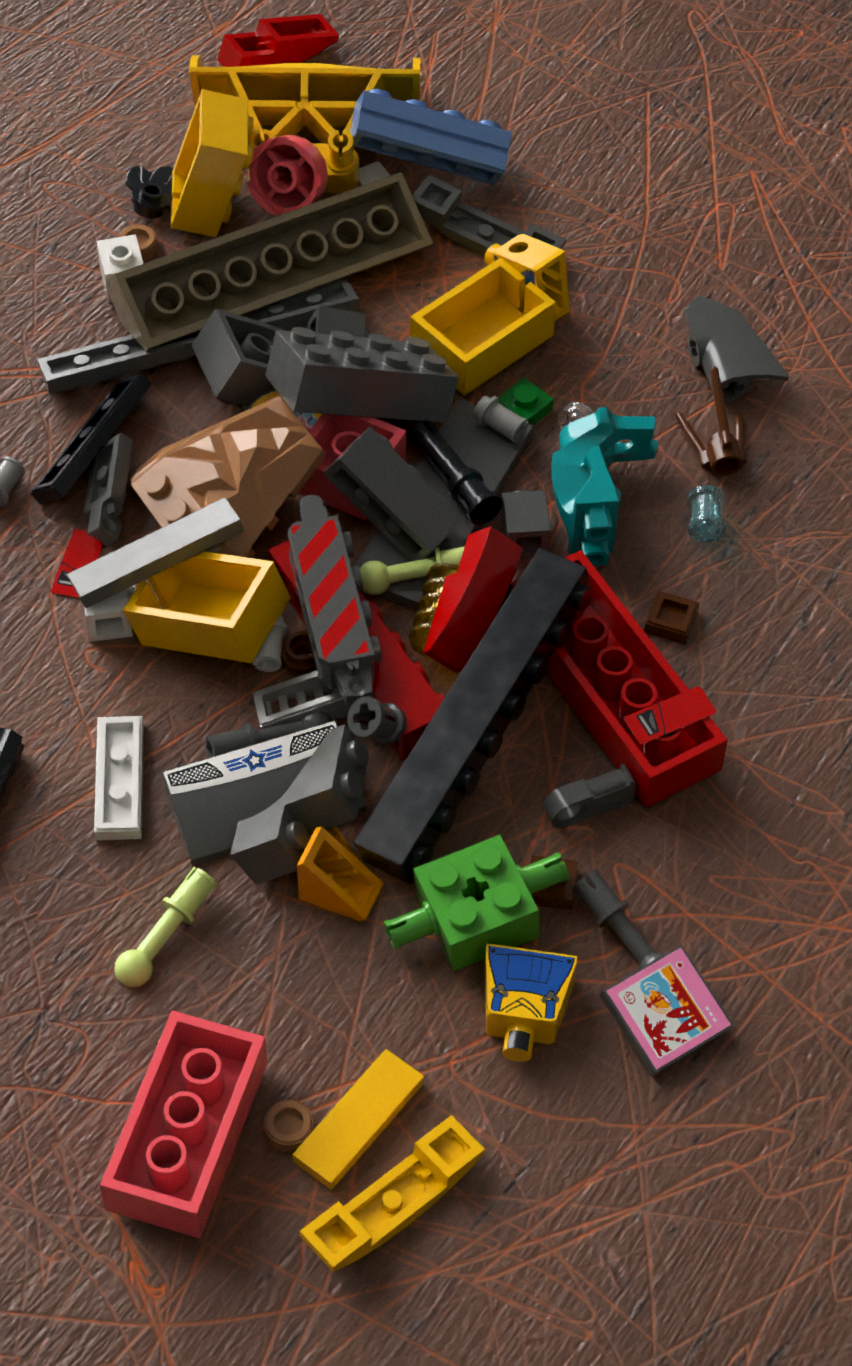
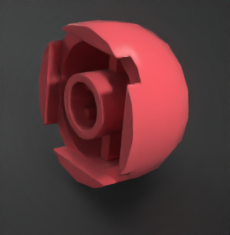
M284 135L270 138L254 149L249 167L251 181L247 183L251 195L260 207L268 213L278 216L320 200L326 190L328 172L325 159L318 148L310 141L295 135Z

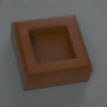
M658 591L645 622L644 632L686 645L698 614L700 603Z

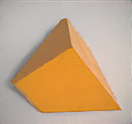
M322 826L315 828L297 864L299 899L357 921L366 920L383 886V882L362 863L336 826L327 830Z

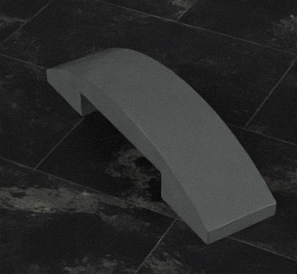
M427 175L412 195L421 217L449 239L482 256H485L487 249L491 245L500 244L502 246L520 234H526L560 249L566 243V239L532 223L526 231H522L461 202L462 190L430 175Z

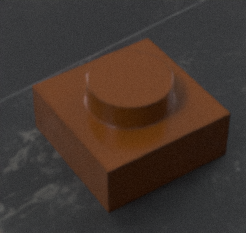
M532 855L531 864L547 857ZM560 860V862L564 861L566 864L569 881L560 882L533 893L532 898L536 906L573 910L575 894L573 887L576 884L578 861Z

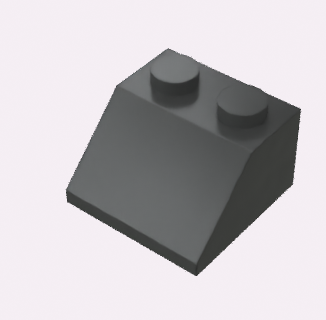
M217 308L214 310L191 346L215 398L226 404L235 403L249 407L261 394L275 390L265 377L275 332L276 330H283L282 328Z

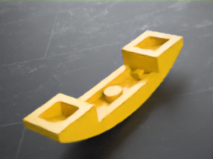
M451 1115L415 1142L413 1153L346 1205L343 1206L339 1201L301 1229L299 1236L332 1272L339 1270L380 1247L435 1204L484 1155L485 1148Z

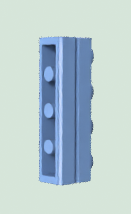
M382 89L364 90L354 106L350 134L353 136L354 141L353 146L492 185H495L506 171L512 135L510 131L501 129L500 124L495 121L482 120L475 122L464 119V114L459 111H436L429 109L425 102L416 99L404 102L391 98V94Z

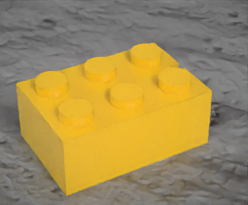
M206 89L201 90L172 171L173 200L171 202V228L217 237L221 224L228 223L232 211V195H239L243 180L242 169L250 167L253 157V145L248 144V140L251 137L254 119L248 116V99Z
M500 257L410 316V337L426 340L430 343V347L446 360V364L459 376L456 389L465 396L554 336L556 301L532 282L525 285V276Z
M203 551L148 578L149 583L145 581L140 582L122 611L140 643L144 646L252 663L291 596L273 561Z

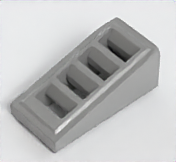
M317 670L253 692L261 729L298 721L303 715L315 711L325 712L332 720L347 717L350 707H346L338 688L330 689L320 684ZM315 695V700L308 702L307 696ZM296 698L298 706L291 708L289 699ZM279 701L281 711L273 714L271 702Z

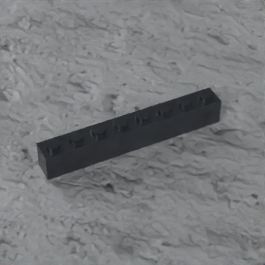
M538 549L356 838L354 844L364 862L411 884L414 879L413 869L431 861L435 843L442 833H447L453 826L457 815L456 809L464 796L471 795L479 782L480 770L488 758H493L498 753L503 741V733L511 720L516 721L522 714L527 694L534 684H539L543 680L551 655L556 647L561 648L567 641L572 621L578 612H583L588 607L593 589L586 567L544 549Z

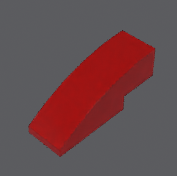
M322 14L259 19L256 32L224 35L217 60L223 67L301 63L338 42L339 34Z
M492 526L468 534L458 571L445 577L423 651L424 654L454 673L462 672L494 621L515 575L523 547Z

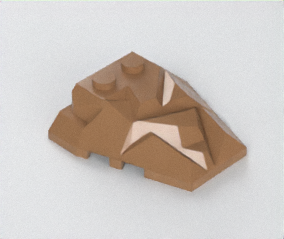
M277 396L162 448L129 476L132 481L131 486L162 528L220 499L226 498L240 518L245 531L205 550V552L252 558L256 552L251 547L265 527L271 531L279 521L275 513L287 497L296 498L327 454L281 396Z

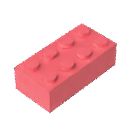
M171 1011L100 1183L106 1211L201 1239L268 1064L264 1036L177 1011Z

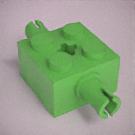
M497 835L414 868L416 895L422 907L391 920L383 921L389 941L392 940V948L394 950L399 949L400 946L433 934L434 937H437L452 971L455 972L485 960L487 943L517 947L539 938V910L532 898V894L560 882L569 881L566 864L564 861L560 862L562 856L559 852H556L552 856L521 868L513 861L501 835Z

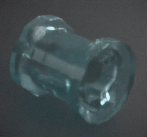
M703 485L692 489L687 495V505L692 510V519L688 525L690 537L694 540L705 542L719 540L726 531V522L722 518L721 509L725 505L724 492L720 488L711 485Z

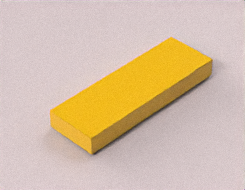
M385 1049L292 1154L293 1162L332 1190L422 1087L424 1075Z

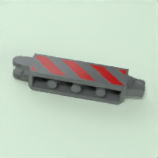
M309 494L304 496L301 502H299L300 522L293 523L287 531L290 544L289 560L320 684L330 689L338 688L346 707H351L361 697L373 698L372 681H375V663L382 661L381 649L377 635L369 636L367 627L372 626V617L368 600L360 601L358 592L363 591L359 566H351L349 558L354 557L350 532H342L338 515L328 517L323 498H319V495Z

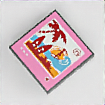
M682 944L604 989L599 994L651 1077L734 1027Z

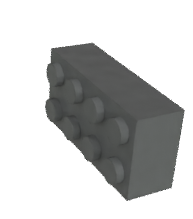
M294 327L292 331L276 330L265 377L294 412L417 421L428 420L445 423L448 419L459 378L446 364V360L430 347V343L421 338L407 337L406 341L392 340L381 334H370L368 338L354 337L348 332L339 330L331 331L330 334H319L303 327Z

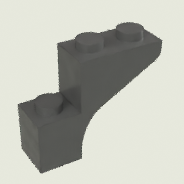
M345 724L332 729L326 735L281 798L264 811L238 822L230 855L256 885L297 871V864L309 842V836L313 834L315 828L322 826L327 830L357 819L360 799L363 794L366 767L369 763V754L364 743L356 739Z

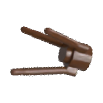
M712 367L710 373L720 432L709 438V443L705 449L684 415L678 412L675 417L698 454L701 468L710 467L711 472L715 475L727 476L738 472L746 463L744 453V417L742 414L736 415L735 437H733L729 431L719 370L717 367Z

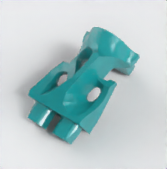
M599 407L595 413L570 422L559 433L560 450L553 453L551 464L553 493L559 514L566 527L569 539L568 551L570 554L582 550L593 566H603L609 562V552L614 550L617 518L622 501V493L613 484L607 467L614 462L655 458L658 453V442L652 439L656 425L655 416H618L611 413L607 407ZM625 439L631 440L630 442L624 444L622 442H619L620 440Z

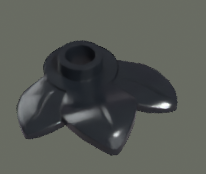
M134 166L128 171L125 184L132 191L131 201L133 209L137 214L146 218H158L163 215L166 209L171 210V202L173 200L172 171L174 167H159L154 172H150L141 166Z

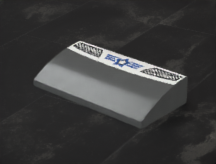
M336 720L163 771L164 792L191 865L231 853L238 822L264 811L283 796L326 735L332 729L338 727ZM363 795L360 799L358 814L366 812Z

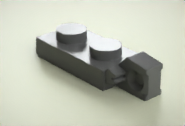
M119 433L106 442L92 460L83 510V515L89 518L87 535L104 543L105 546L118 540L122 528L118 515L122 513V506L127 497L126 484L128 471L131 467L130 456L133 440L123 433Z

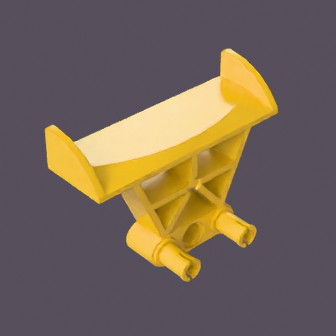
M192 55L189 75L194 107H196L202 89L248 99V116L254 119L249 144L253 145V151L257 146L270 138L296 135L306 126L321 142L312 144L322 154L327 167L328 178L324 193H343L355 189L360 179L359 157L353 146V136L350 134L356 101L364 90L369 91L371 89L385 90L391 94V98L404 102L410 99L420 100L421 58L413 57V69H379L322 63L203 67L202 57L200 55ZM261 125H272L274 127L270 131L267 129L263 131ZM332 126L346 127L343 130L342 135L340 136L339 130H335ZM249 168V169H248V177H249V181H251V180H250V175H249V173H250V168Z

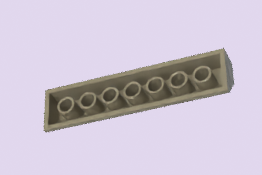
M402 172L116 273L106 289L123 327L145 351L201 331L216 308L243 316L432 246L433 242Z

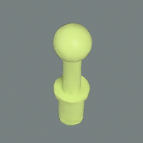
M465 546L440 551L439 547H436V557L386 566L384 563L376 560L368 561L359 568L363 592L370 595H379L388 589L390 583L439 574L441 582H444L446 576L458 571Z
M193 867L171 898L165 897L162 900V904L166 907L167 911L137 949L123 952L115 962V975L121 984L127 987H139L150 979L153 971L151 962L182 921L190 925L195 921L193 915L217 886V882L208 873Z

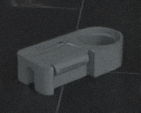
M620 764V768L587 781L580 779L555 789L544 799L543 808L554 827L565 828L631 803L635 798L636 781L626 764Z

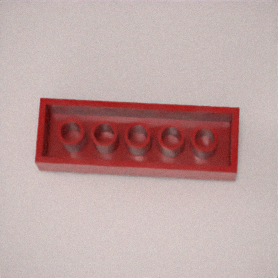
M582 550L565 557V559L586 567L593 594L588 607L583 612H578L572 621L570 634L565 644L561 648L556 647L548 660L547 675L615 767L619 769L620 764H626L636 781L635 794L646 808L723 769L728 739L710 716L645 744H640L624 721V717L689 689ZM519 579L512 582L513 587L511 592L518 583Z

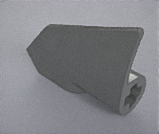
M700 295L684 310V317L689 326L688 349L694 366H703L712 391L710 369L712 367L718 368L724 402H732L744 396L750 387L751 379L769 378L788 381L789 375L739 311Z

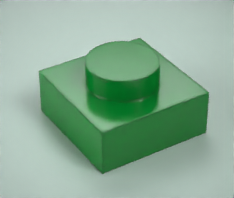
M525 377L498 397L502 406L527 419L530 425H535L550 413L554 406V398Z

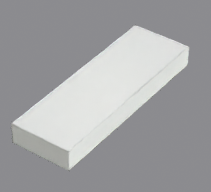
M143 716L97 717L95 840L142 839Z

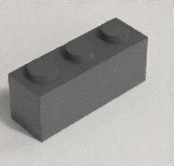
M371 426L357 437L323 472L410 561L421 560L432 553L462 520L453 510L451 503L445 497L438 495L423 480L421 473L414 466L407 464L392 448L389 440L383 435L378 434Z

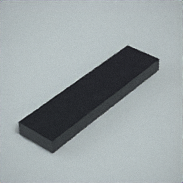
M137 374L117 381L31 490V495L39 504L64 498L152 385L143 374Z

